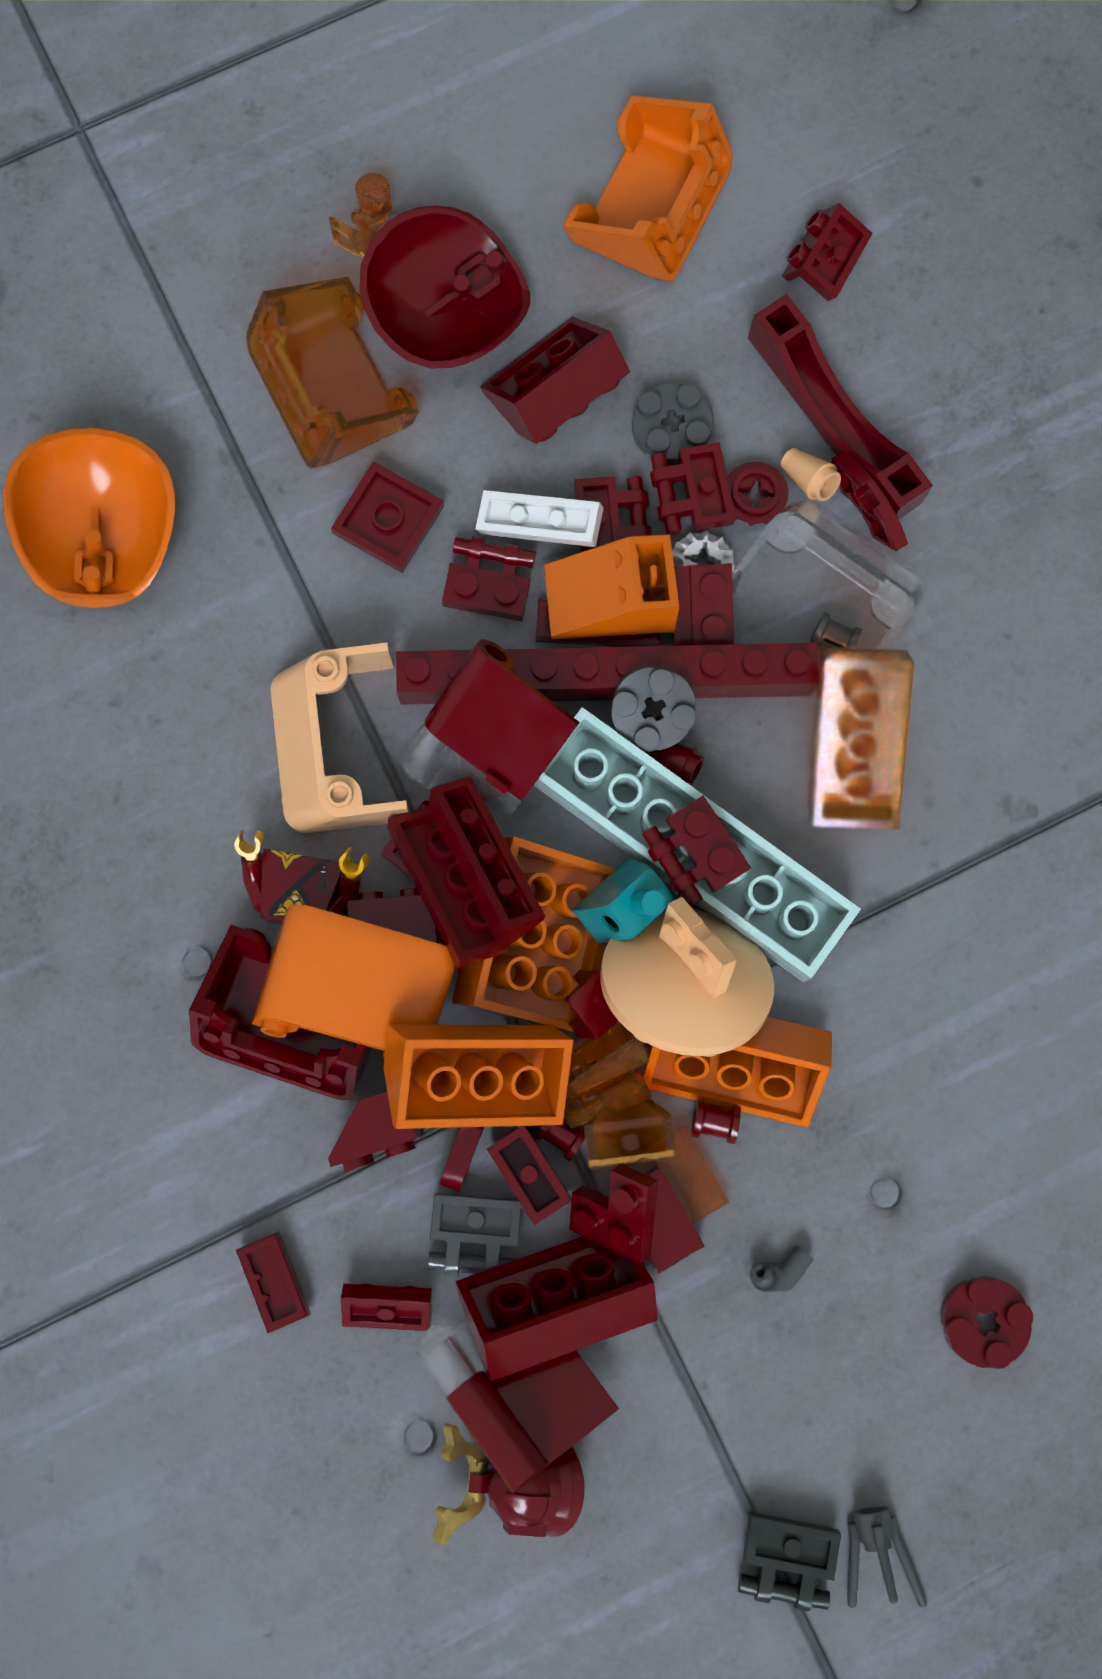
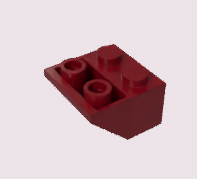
M387 1091L358 1100L328 1157L330 1167L342 1164L344 1172L374 1163L373 1153L385 1150L387 1158L416 1149L414 1140L424 1137L421 1128L396 1129L393 1126Z

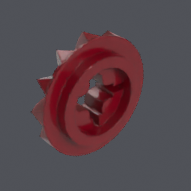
M748 462L736 467L729 474L727 479L736 520L740 519L747 522L749 526L761 523L767 525L771 520L781 515L788 500V487L784 477L776 468L762 462ZM755 481H758L759 493L765 495L766 498H760L758 504L752 507L750 496L744 495V492H750Z

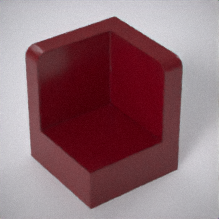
M579 970L573 976L579 985L566 997V1003L576 1015L568 1025L577 1037L599 1039L618 1019L612 1013L604 998L600 983V973L598 971Z

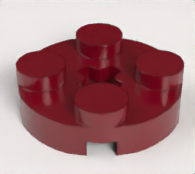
M990 1276L972 1278L968 1281L964 1280L956 1284L948 1292L941 1307V1324H943L944 1334L950 1349L961 1359L974 1366L1003 1369L1016 1360L1029 1343L1032 1332L1033 1312L1019 1291L1002 1280ZM992 1310L995 1314L993 1320L996 1322V1326L993 1331L987 1330L984 1334H981L979 1332L981 1324L975 1320L978 1313L987 1315Z

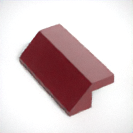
M471 776L432 787L427 807L388 819L387 829L457 969L498 955L544 920L545 914Z

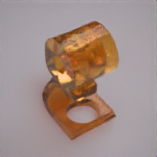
M368 173L361 176L355 185L358 210H353L351 218L352 223L361 230H356L332 216L329 217L333 242L359 257H364L368 245L377 234L375 224H383L392 211L390 185L386 178L377 173ZM340 233L344 234L349 240L344 238Z

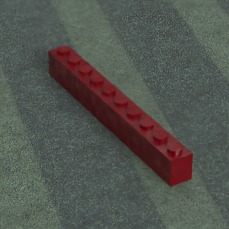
M817 643L504 649L514 661L511 671L551 701L612 700L618 681L630 670L642 665L663 666L679 672L689 683L695 699L811 696L819 684ZM472 650L396 651V683L400 704H436Z

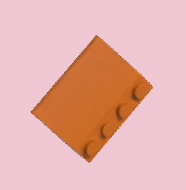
M515 836L503 837L543 910L545 918L498 955L460 968L451 1003L539 1025H553L557 1029L574 1033L568 1024L576 1015L566 1003V997L579 985L573 976L579 970L600 972L606 942L597 943L572 910L616 868ZM604 916L606 921L610 919V917Z

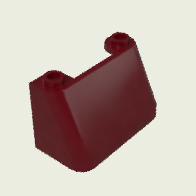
M230 925L189 1008L192 1045L207 1056L334 1099H352L361 1080L371 1047L300 1027L296 1032L287 1033L285 1038L273 1037L261 1032V1027L253 1025L252 1021L271 959V947L266 941L265 935L253 928L243 929Z

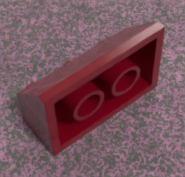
M572 316L482 384L480 388L520 436L537 444L551 438L557 432V428L570 418L584 413L589 406L588 404L601 394L614 390L619 385L620 380L630 373V370L611 331Z

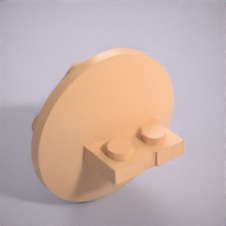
M683 897L668 903L667 908L633 939L619 941L610 938L601 963L600 983L602 992L610 1010L618 1021L637 1040L675 1054L711 1057L743 1045L762 1028L773 1003V974L767 958L758 945L712 914L693 909Z

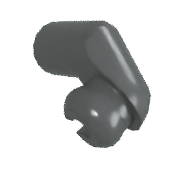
M796 1245L784 1263L760 1262L755 1264L750 1271V1278L755 1288L760 1291H789L795 1286L814 1259Z

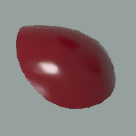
M424 206L399 214L377 232L368 245L360 266V294L365 312L375 332L394 352L405 360L430 369L454 368L465 365L492 351L520 325L530 306V291L526 280L502 241L481 220L468 212L454 207Z

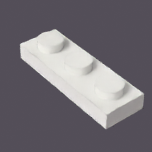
M483 490L475 529L481 535L596 547L604 507L600 502Z

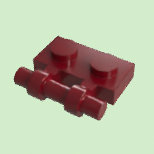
M720 442L680 448L678 452V465L669 466L665 453H658L650 457L653 471L650 472L652 487L657 488L660 505L657 507L659 521L664 522L667 535L675 536L682 533L680 518L691 516L694 531L734 525L736 515ZM674 483H684L687 499L676 501L673 489Z
M615 476L574 480L575 500L600 502L604 507L596 547L626 537L652 535V528L647 525L646 517L649 497L648 492L644 490L643 478L641 476L627 478L628 491H616ZM626 508L630 510L631 526H620L618 509ZM580 546V553L596 547Z
M472 536L471 540L455 537L453 553L466 555L468 559L466 566L450 563L442 598L443 607L523 622L530 578L517 576L516 570L517 565L533 568L536 552L520 549L521 545L508 543L507 546L486 543L485 538ZM487 559L503 562L502 573L480 569L481 560Z
M704 795L666 819L674 835L664 839L656 825L642 834L650 848L647 852L654 863L659 861L672 881L669 886L674 894H680L691 907L704 899L694 884L704 879L714 893L751 869V866ZM680 847L684 848L696 866L688 872L685 871L673 853Z

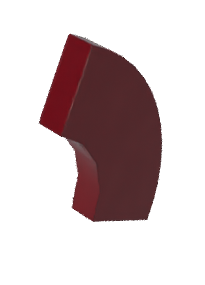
M844 451L832 457L831 463L836 466L837 472L841 475L840 491L859 510L868 525L872 537L895 551L906 546L908 542L899 519L875 480L854 458Z

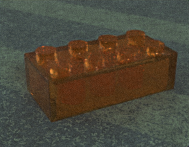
M820 648L808 809L813 826L899 829L914 672V660L907 650Z

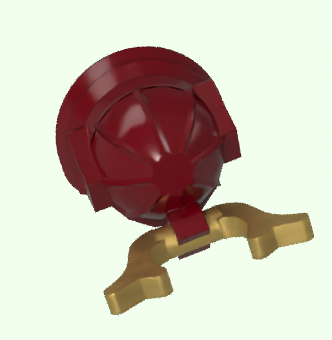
M449 1423L444 1425L443 1430L446 1444L441 1452L442 1459L453 1462L460 1456L466 1455L470 1465L467 1495L464 1497L462 1504L455 1509L438 1506L435 1510L438 1524L433 1535L434 1542L446 1545L457 1527L475 1518L485 1505V1493H488L489 1507L501 1518L503 1529L509 1535L557 1537L564 1535L575 1525L582 1510L585 1488L582 1467L573 1447L516 1492L511 1493L493 1465L492 1470L487 1469L489 1460L479 1445L467 1442L461 1436L457 1426Z

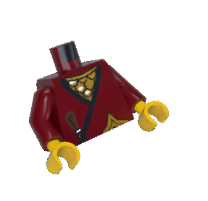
M243 830L239 832L234 846L237 853L241 855L243 882L253 909L259 912L261 918L266 922L281 925L288 907L295 904L312 906L344 916L348 912L347 901L357 900L362 878L360 873H362L370 861V856L367 853L361 857L359 864L353 863L350 859L352 847H349L342 854L339 862L265 848L262 856L259 851L264 842L263 833L257 830L255 834L256 844L250 845L243 839Z

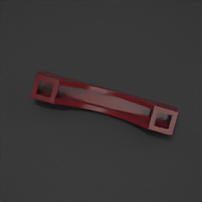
M786 294L755 314L748 335L749 341L833 452L837 455L844 451L870 474L888 499L898 519L922 504L933 484L911 455L882 435L855 406L827 363L810 323L791 298Z

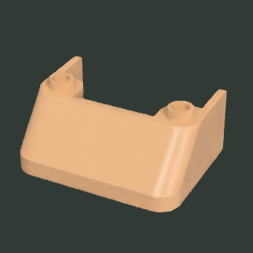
M388 643L319 651L278 673L271 683V700L283 813L286 822L299 833L310 834L387 824L389 818L411 812L406 800L364 805L362 790L352 777L341 774L325 776L316 695L330 694L340 690L345 685L348 674L394 669V662Z

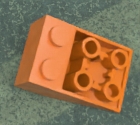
M670 534L626 537L544 565L551 640L670 633L675 631L679 612V600Z

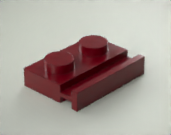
M732 564L674 566L679 612L675 631L673 632V646L734 644Z

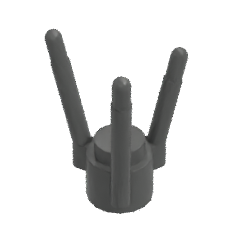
M885 1506L868 1507L853 1512L855 1522L847 1524L850 1538L848 1606L855 1608L857 1604L860 1543H864L865 1551L878 1552L889 1601L892 1604L897 1603L898 1596L888 1549L892 1548V1540L918 1605L921 1608L926 1607L927 1601L899 1534L896 1516H890L889 1508Z

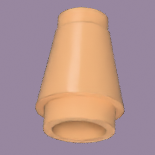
M797 448L790 449L782 458V469L786 471L809 499L826 501L837 491L841 482V475L837 472L834 464L800 451Z

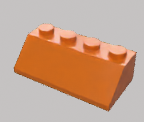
M767 1016L762 1028L749 1041L731 1051L711 1057L675 1054L650 1045L641 1088L695 1101L697 1098L704 1099L707 1104L725 1108L738 1105L741 1106V1112L808 1128L831 1069L832 1032Z
M388 1024L383 1068L393 1126L396 1129L563 1125L573 1039L553 1025Z

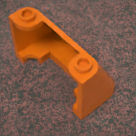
M631 95L617 121V132L625 148L621 160L596 208L590 203L579 202L575 204L568 213L563 228L575 244L652 279L671 282L678 276L729 176L732 166V149L713 104Z
M300 904L290 905L278 931L252 1024L260 1026V1031L264 1034L278 1038H285L287 1033L296 1032L300 1027L382 1050V1057L384 1058L388 1024H438L453 977L455 964L445 945L316 907Z

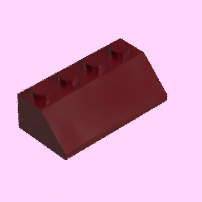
M583 1236L455 1281L476 1351L490 1382L658 1320L655 1285L644 1264L639 1265Z

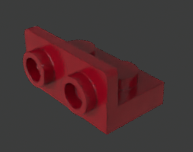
M840 203L824 211L819 209L809 218L805 225L807 233L803 240L796 244L787 256L789 264L782 275L787 281L801 277L827 301L837 298L873 234Z

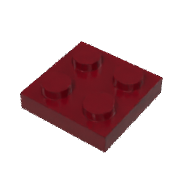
M373 461L331 527V530L335 536L403 573L442 511L444 502L442 499Z

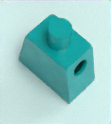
M627 858L583 899L572 912L597 943L609 942L610 938L619 941L630 940L636 937L668 906V903L674 900V897L649 865ZM604 916H608L610 919L606 921Z

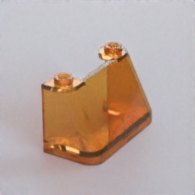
M349 277L263 291L247 329L246 343L250 357L302 459L310 468L330 465L411 426L419 414L416 400L407 389L398 386L391 388L389 391L387 390L356 331L361 316L364 313V305L361 295L356 292Z

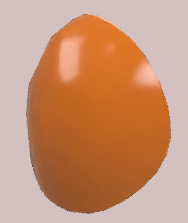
M98 428L67 429L45 435L26 446L17 456L6 476L3 488V509L6 526L16 554L32 581L43 592L66 604L87 608H105L125 604L140 596L153 581L166 554L173 530L175 492L172 478L166 465L154 450L138 439L117 431Z

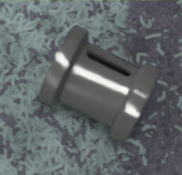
M824 612L809 643H817L818 646L839 655L840 661L846 663L857 644L862 629L858 627L850 629L831 620L830 614Z

